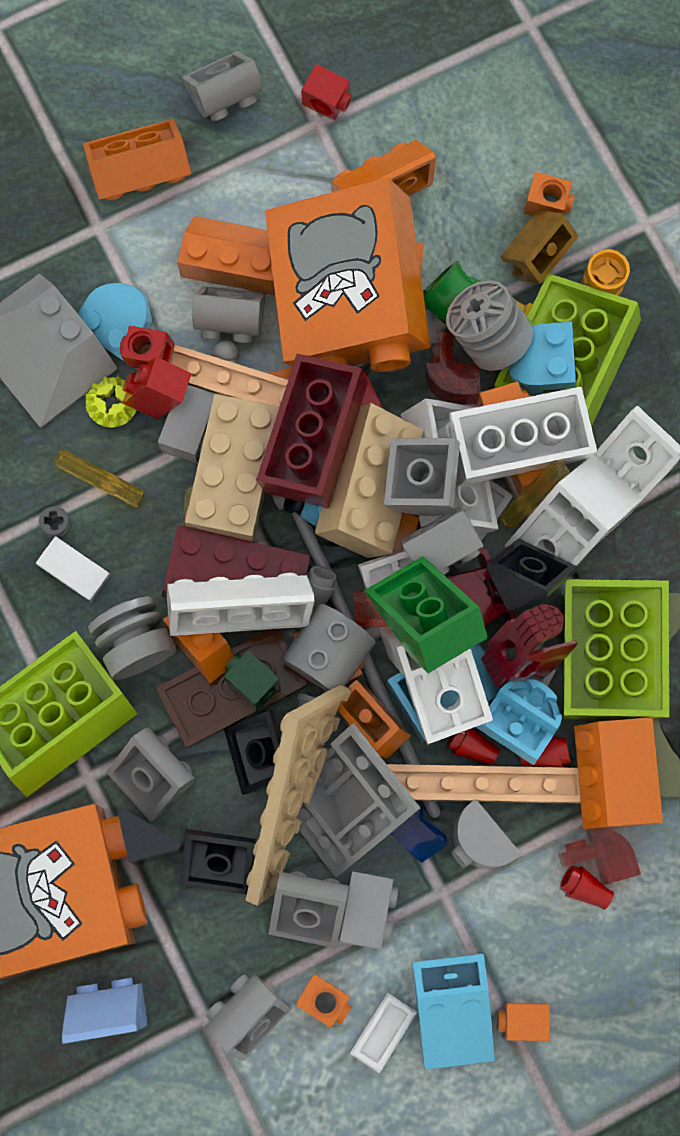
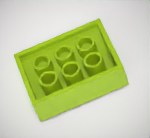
M548 274L527 317L531 321L532 326L572 322L576 387H582L592 427L640 324L639 304L630 299ZM509 367L501 370L494 384L495 388L514 383L510 377ZM566 389L543 390V394Z
M567 579L564 587V643L576 640L578 645L564 659L563 720L604 721L669 718V581Z
M76 631L0 686V765L8 778L26 797L30 796L138 715Z

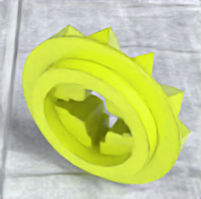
M104 376L99 384L92 383V389L86 394V409L89 416L94 422L104 427L114 428L122 426L129 422L136 413L135 409L122 404L126 394L122 390L125 380L119 376L116 378ZM115 390L116 399L121 401V403L113 404L108 412L107 404L101 398H109Z

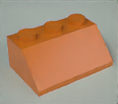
M174 118L83 143L99 200L104 198L106 200H115L129 191H147L152 189L155 184L166 181L167 183H176L182 181L185 176L191 175L183 139Z
M418 140L408 144L402 142L381 157L373 156L367 159L361 167L353 171L345 170L340 172L331 181V192L388 177L404 193L410 196L433 185L436 155Z
M198 216L193 217L184 233L177 262L180 277L275 295L267 230Z
M653 718L601 721L574 726L583 830L617 829L663 823Z

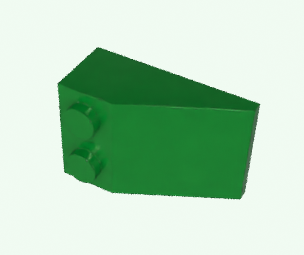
M424 556L365 589L366 596L405 650L428 674L488 638L479 606Z

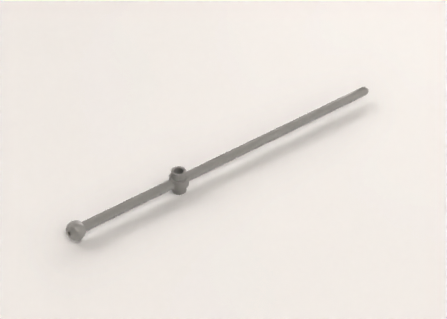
M223 341L215 346L213 351L214 357L238 364L236 360L239 351L235 343ZM272 495L279 511L283 510L285 498ZM295 512L292 513L315 566H322L332 570L321 545L318 543L313 527L305 519L301 518L300 515ZM337 582V587L330 596L335 610L355 622ZM369 653L363 661L365 667L362 670L372 692L402 725ZM408 739L398 748L406 765H420ZM422 801L431 817L436 818L440 815L441 810L437 801Z

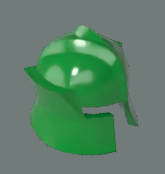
M456 261L424 289L425 310L436 315L440 321L447 324L448 308L455 297L465 288L481 281L468 276L462 269L460 262Z

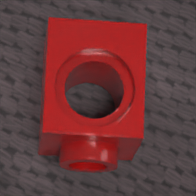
M316 64L301 89L302 105L335 121L340 111L345 112L352 100L350 80Z
M129 325L127 335L121 339L120 354L129 367L139 369L141 364H147L155 357L170 363L175 343L167 332ZM151 345L146 353L139 354L143 346Z

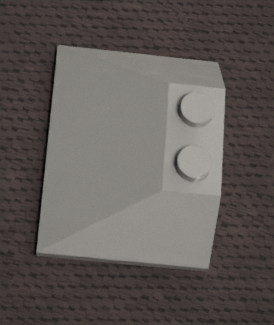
M40 273L0 302V379L41 429L86 396L89 390L92 389V383L99 384L104 376L109 378L119 371L91 329L58 289Z
M354 723L330 744L332 747L328 750L311 800L307 804L302 803L297 816L298 819L302 820L299 831L335 878L345 872L420 809L416 801Z

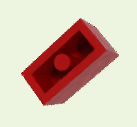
M155 357L147 364H141L134 374L130 373L127 376L122 389L126 392L122 404L150 417L159 419L182 403L192 373L159 357Z

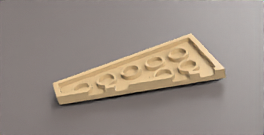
M338 685L287 713L281 722L280 731L282 732L280 746L277 748L273 758L275 769L266 790L269 796L266 809L260 818V825L262 826L260 837L253 849V855L255 856L253 869L250 871L246 882L247 886H249L246 901L256 906L276 892L280 872H284L290 856L289 851L285 850L286 845L291 841L294 834L299 832L302 820L297 818L303 802L306 804L310 802L328 754L324 744L330 738L332 732L337 730L341 720L335 717L340 701H348L351 689L345 686Z

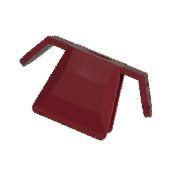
M478 549L480 553L476 557L481 568L447 576L453 584L479 606L484 626L501 614L505 623L516 618L513 610H507L487 570L488 562L491 561L487 549Z
M539 605L522 612L518 618L508 620L488 643L490 649L482 656L481 660L487 672H489L490 678L493 679L492 681L496 688L501 689L511 680L544 678L548 676L578 645L576 640L533 651L541 642L551 639L561 632L564 619L558 608L551 605ZM516 647V657L513 661L507 657L505 648ZM527 661H532L524 670L519 671Z

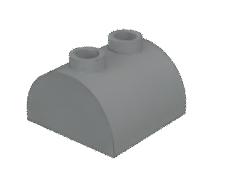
M239 51L182 77L197 110L203 118L210 116L211 121L226 117L229 114L227 107L237 102L240 108L255 103L257 101L255 94L262 91V82L254 60Z
M201 286L193 297V329L201 330L202 338L220 339L222 332L233 334V341L251 343L253 336L259 337L261 333L266 293Z
M391 438L384 506L394 511L413 515L439 516L452 513L460 442L456 438Z
M320 603L311 615L309 625L301 629L281 658V662L327 692L338 685L347 686L376 641L367 631L347 616Z
M145 728L134 735L106 771L150 822H153L169 809L196 780L192 775L190 766L183 761H179L169 750L167 741L161 736H156L150 728Z
M476 799L466 806L456 818L453 827L455 849L450 854L462 868L470 864L479 869H495L512 862L521 855L520 851Z
M297 871L291 873L280 872L269 935L337 948L349 885L341 884L338 880L332 878L325 880L310 878L304 873Z
M256 974L250 979L246 975L238 978L231 987V991L235 995L226 1005L222 1001L217 1002L206 1014V1017L210 1020L205 1026L206 1031L226 1053L242 1061L247 1058L292 1009Z

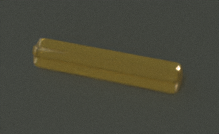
M61 449L54 459L55 465L60 469L133 507H139L144 500L145 493L142 489L65 449Z
M554 460L502 512L500 519L503 522V526L515 528L562 479L568 476L569 468L566 466V462Z

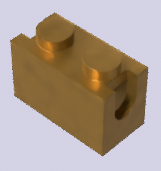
M538 209L499 257L503 262L512 264L515 267L512 275L516 279L541 284L579 236L564 214Z

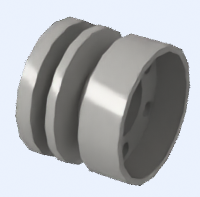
M492 280L477 282L465 288L457 295L448 308L446 316L448 330L463 346L472 361L481 369L488 371L500 370L514 364L526 353L532 343L534 331L531 321L523 310L517 306L516 300L511 296L508 289L500 282Z
M150 596L120 603L95 618L88 625L91 635L98 637L95 641L98 649L114 647L103 657V661L113 681L126 679L149 670L170 658L177 651L167 628L151 630L162 620L159 612H153L157 606Z

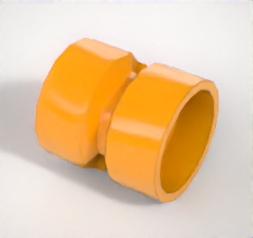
M611 249L601 250L595 253L589 260L581 284L620 296L630 273L629 263L625 256L618 251Z

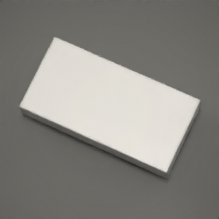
M56 536L36 562L37 566L90 602L93 601L111 576L106 570Z
M387 992L350 1051V1054L380 1073L417 1012Z

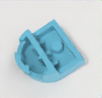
M110 283L96 288L88 296L78 313L95 334L101 345L120 359H122L120 354L121 339L127 335L129 325L151 329L153 322L148 304L149 300L146 295L138 288L122 283Z
M572 322L533 325L534 334L530 347L518 361L508 366L512 381H518L521 388L534 396L543 394V390L576 388Z
M533 679L515 683L510 681L499 690L489 706L493 721L476 726V728L532 765H535L560 726L562 714H560L556 703L557 696L545 684Z

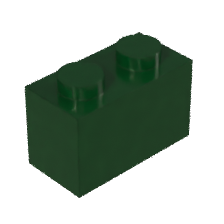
M249 650L243 656L239 653L236 654L225 667L228 671L224 675L227 685L257 713L281 689L279 678Z

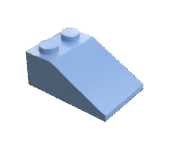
M132 978L111 981L112 988L98 990L97 984L76 987L77 994L67 997L62 1043L129 1033L148 1026L142 983L133 985Z

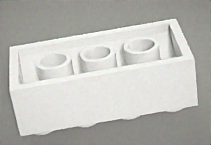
M582 387L450 413L451 438H456L460 442L457 467L459 486L584 461L597 453Z
M426 398L403 412L401 418L423 429L422 438H451L450 413L475 407ZM456 478L453 509L461 505L478 534L498 530L489 480L459 486L458 479ZM419 515L421 528L443 515Z
M283 573L278 577L272 578L250 575L241 580L216 577L208 582H194L190 579H182L174 582V584H168L167 605L170 636L306 627L309 625L314 605V594L307 575L298 576L295 573Z

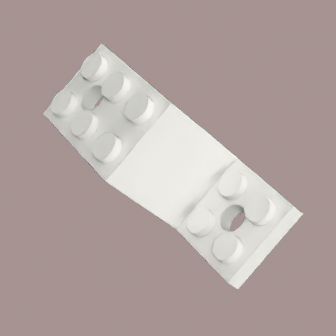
M636 406L600 446L597 453L583 462L552 489L505 544V547L507 548L519 538L577 566L601 540L637 508L680 461V445L640 407ZM634 446H639L645 450L646 460L636 457ZM543 539L553 543L555 553L545 548Z
M401 549L392 554L361 563L358 567L367 589L412 563L406 550ZM371 603L388 658L405 677L427 744L493 721L471 648L428 674L408 654ZM448 690L456 691L457 701L450 707L441 706L440 698L442 694Z

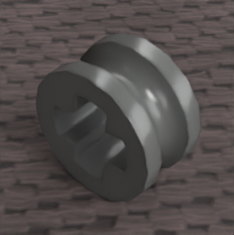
M58 506L47 507L39 516L40 528L50 538L55 536L61 538L70 530V518L65 510ZM57 515L63 521V524H58L59 529L53 530L49 524H46L47 520L52 521L51 516Z

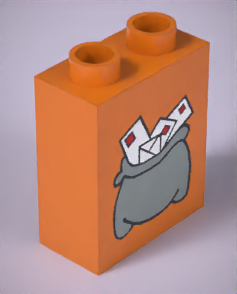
M386 177L265 210L284 363L293 367L296 354H302L351 366L370 362L373 371L387 372L408 367L411 364L410 353L431 348L411 200L392 180Z
M91 804L0 828V980L135 944L132 929L148 925V920L138 883L122 887L116 859L128 856L118 816L106 819L104 808L97 804Z

